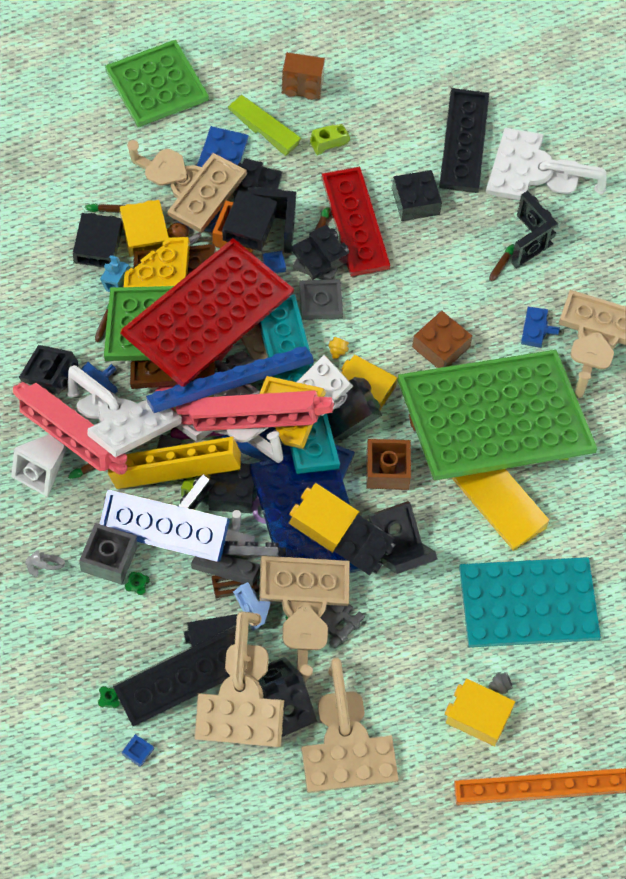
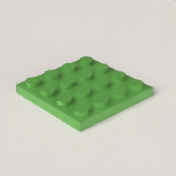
M176 39L105 65V71L137 127L209 101V95Z
M174 286L110 288L104 348L105 361L150 360L124 338L120 332L123 327Z

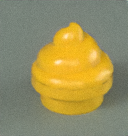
M333 337L332 341H329L328 344L332 358L337 359L341 355H345L349 350V342Z

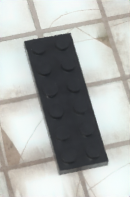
M451 88L439 188L479 193L489 92Z
M236 625L114 684L113 688L132 727L197 696L198 693H203L223 683L225 679L230 677L225 668L226 653L228 648L235 644Z

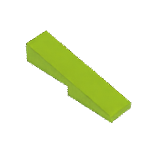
M242 94L228 106V109L255 133L259 132L283 155L287 156L299 145L301 137Z

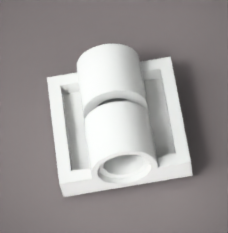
M325 355L297 381V383L324 388L326 391L324 397H332L333 409L338 408L347 399L346 393L353 387Z

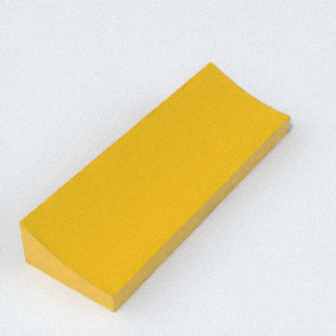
M506 469L452 478L513 551L547 529L549 523L547 516Z

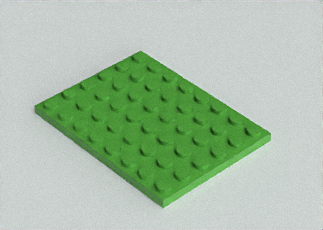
M556 349L398 374L397 380L434 481L594 454L597 451L594 438Z

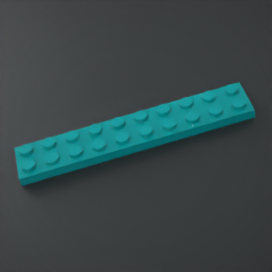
M292 294L259 322L268 358L277 353L291 351L296 347L306 346L310 351L296 296ZM314 364L302 366L272 377L297 382ZM327 414L319 415L317 422L312 426L304 449L290 446L297 474L339 469L340 462Z

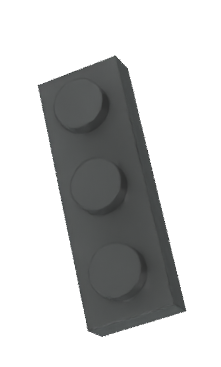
M222 554L220 562L197 556L191 562V568L244 584L248 582L251 586H253L260 573V564Z

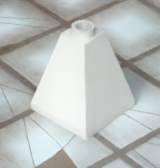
M48 434L14 449L11 477L48 497L65 455L66 446Z

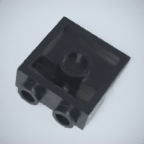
M244 158L243 163H238V166L246 169L247 175L235 189L234 198L238 190L248 192V187L278 189L283 171L263 167L264 162Z
M327 224L310 232L309 238L292 245L291 248L312 280L346 264L348 261L349 249L345 243L341 244L338 241L337 231L334 228L330 229Z
M38 345L21 372L19 379L27 384L33 385L37 383L50 393L59 395L62 389L68 387L69 368L73 365L78 367V360L72 351Z
M357 514L334 549V552L370 576L372 572L377 574L383 565V562L380 561L384 554L389 555L395 544L392 543L394 537Z

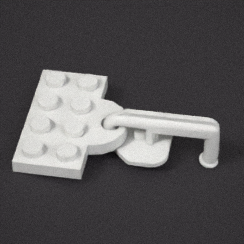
M505 128L486 188V194L520 200L521 194L529 190L530 185L538 186L544 183L552 192L570 194L575 191L579 176L598 179L594 189L598 194H603L606 191L607 173L603 168L581 165L571 160H553L548 153L540 150L543 134Z
M73 365L69 368L67 396L76 397L80 394L77 384L91 393V395L78 401L77 410L87 418L100 419V423L88 428L87 435L114 457H118L163 434L182 422V417L170 408L153 413L147 403V399L138 404L131 400L119 399L77 366Z
M245 384L214 394V397L259 394L260 391L250 384ZM180 424L176 426V428L196 442L214 431L219 434H227L230 437L233 436L238 442L250 443L277 463L283 460L279 432L273 431L267 435V439L270 442L259 436L260 433L269 427L197 431L193 424Z

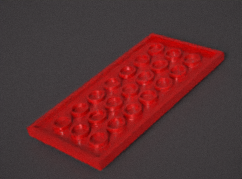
M233 238L123 327L120 334L180 386L184 387L293 294L294 288Z

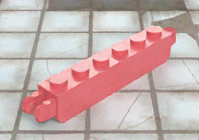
M21 382L13 387V394L20 401V412L98 471L111 469L117 474H125L127 465L124 463L127 461V455L122 454L114 457L91 439L87 432L88 428L94 425L88 419L82 417L74 409H71L62 400L56 398L37 383L29 386Z
M316 391L204 397L179 405L175 409L177 414L182 417L181 424H193L197 431L312 425L317 422L319 415L332 413L334 402L332 397H318Z

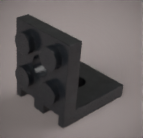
M248 187V192L256 196L267 197L277 201V214L275 218L286 219L283 253L292 254L297 192Z
M528 190L521 194L517 217L531 232L515 242L511 261L515 268H518L554 244L551 239L556 236L554 228L559 224L552 217L550 211L544 209L539 200L532 196Z
M406 501L368 515L371 523L394 537L392 541L395 544L389 555H383L381 562L396 574L438 560L436 551L424 545L421 541L411 502ZM398 523L400 530L397 534L392 535L390 527Z
M286 657L269 663L267 673L258 682L263 690V699L284 700L282 737L316 723V715L302 674ZM288 705H294L292 713L284 714V710Z

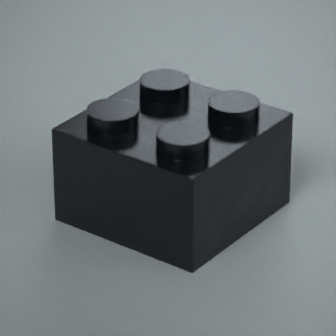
M432 170L393 176L392 192L401 222L440 215L442 201Z
M240 463L239 470L211 474L217 482L209 491V511L233 512L238 510L241 513L252 514L255 464Z

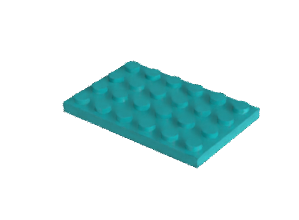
M589 557L459 564L468 648L598 641L601 639Z

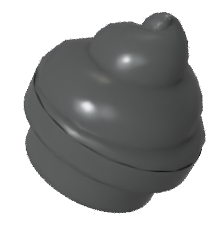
M496 673L492 682L489 683V689L500 694H506L508 690L513 689L508 673Z

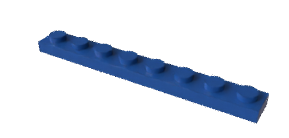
M306 346L296 347L285 353H277L266 359H258L247 365L236 366L231 370L195 379L184 387L176 385L164 391H156L146 396L147 403L153 413H157L264 379L266 376L271 377L314 363L313 355Z

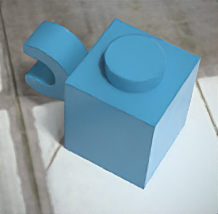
M111 255L110 264L105 263V272L100 278L105 290L110 292V288L124 287L125 272L131 268L127 263L120 262L118 257Z

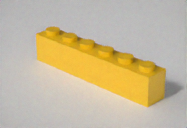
M232 436L126 454L127 461L124 464L127 465V471L125 474L120 475L108 469V475L115 488L122 489L202 476L203 474L208 475L239 470L241 451Z

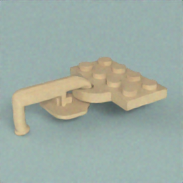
M130 140L127 143L132 163L145 169V175L149 181L160 186L171 184V190L177 200L167 211L168 216L200 233L205 230L225 204V201L228 200L247 175L246 169L214 153L202 167L195 165L185 166L183 156L171 149L161 150L150 161L139 155V144L137 141Z
M570 290L558 325L578 330V339L574 341L570 355L574 361L584 364L582 371L579 373V380L575 390L576 398H581L591 378L592 368L607 369L611 365L614 356L612 349L615 348L617 343L626 345V306Z
M261 556L260 601L282 602L283 611L288 617L283 624V642L288 648L297 649V670L302 674L305 683L313 673L312 667L308 665V650H320L327 643L328 627L320 618L326 610V605L348 606L349 561Z
M239 612L236 622L235 644L231 645L226 653L225 668L230 677L225 679L220 686L218 695L198 693L195 739L281 747L284 700L263 699V690L258 681L268 671V652L262 646L247 645L249 623L252 626L259 625L261 623V616L252 612Z
M339 658L332 659L328 673L333 677L335 693L322 696L318 702L320 721L328 727L324 736V744L301 747L307 793L398 782L392 736L369 738L367 730L359 723L365 714L363 699L357 692L345 691L341 660Z

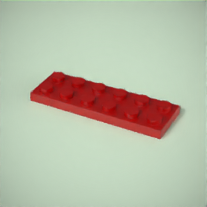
M361 167L322 173L321 179L340 243H345L349 249L347 266L350 276L390 270V262Z

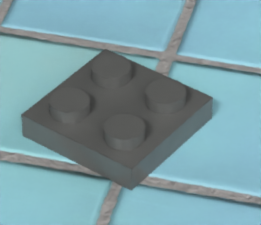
M340 279L299 281L302 320L343 318Z

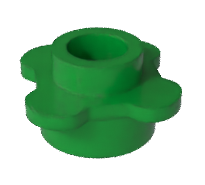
M131 572L128 583L125 584V590L143 595L146 592L145 587L150 582V578L140 572Z
M100 687L98 705L101 708H118L120 701L114 688Z

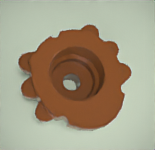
M173 223L167 228L169 238L187 237L190 234V230L185 224Z

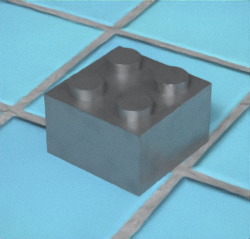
M95 523L79 560L81 572L122 585L137 549V537Z

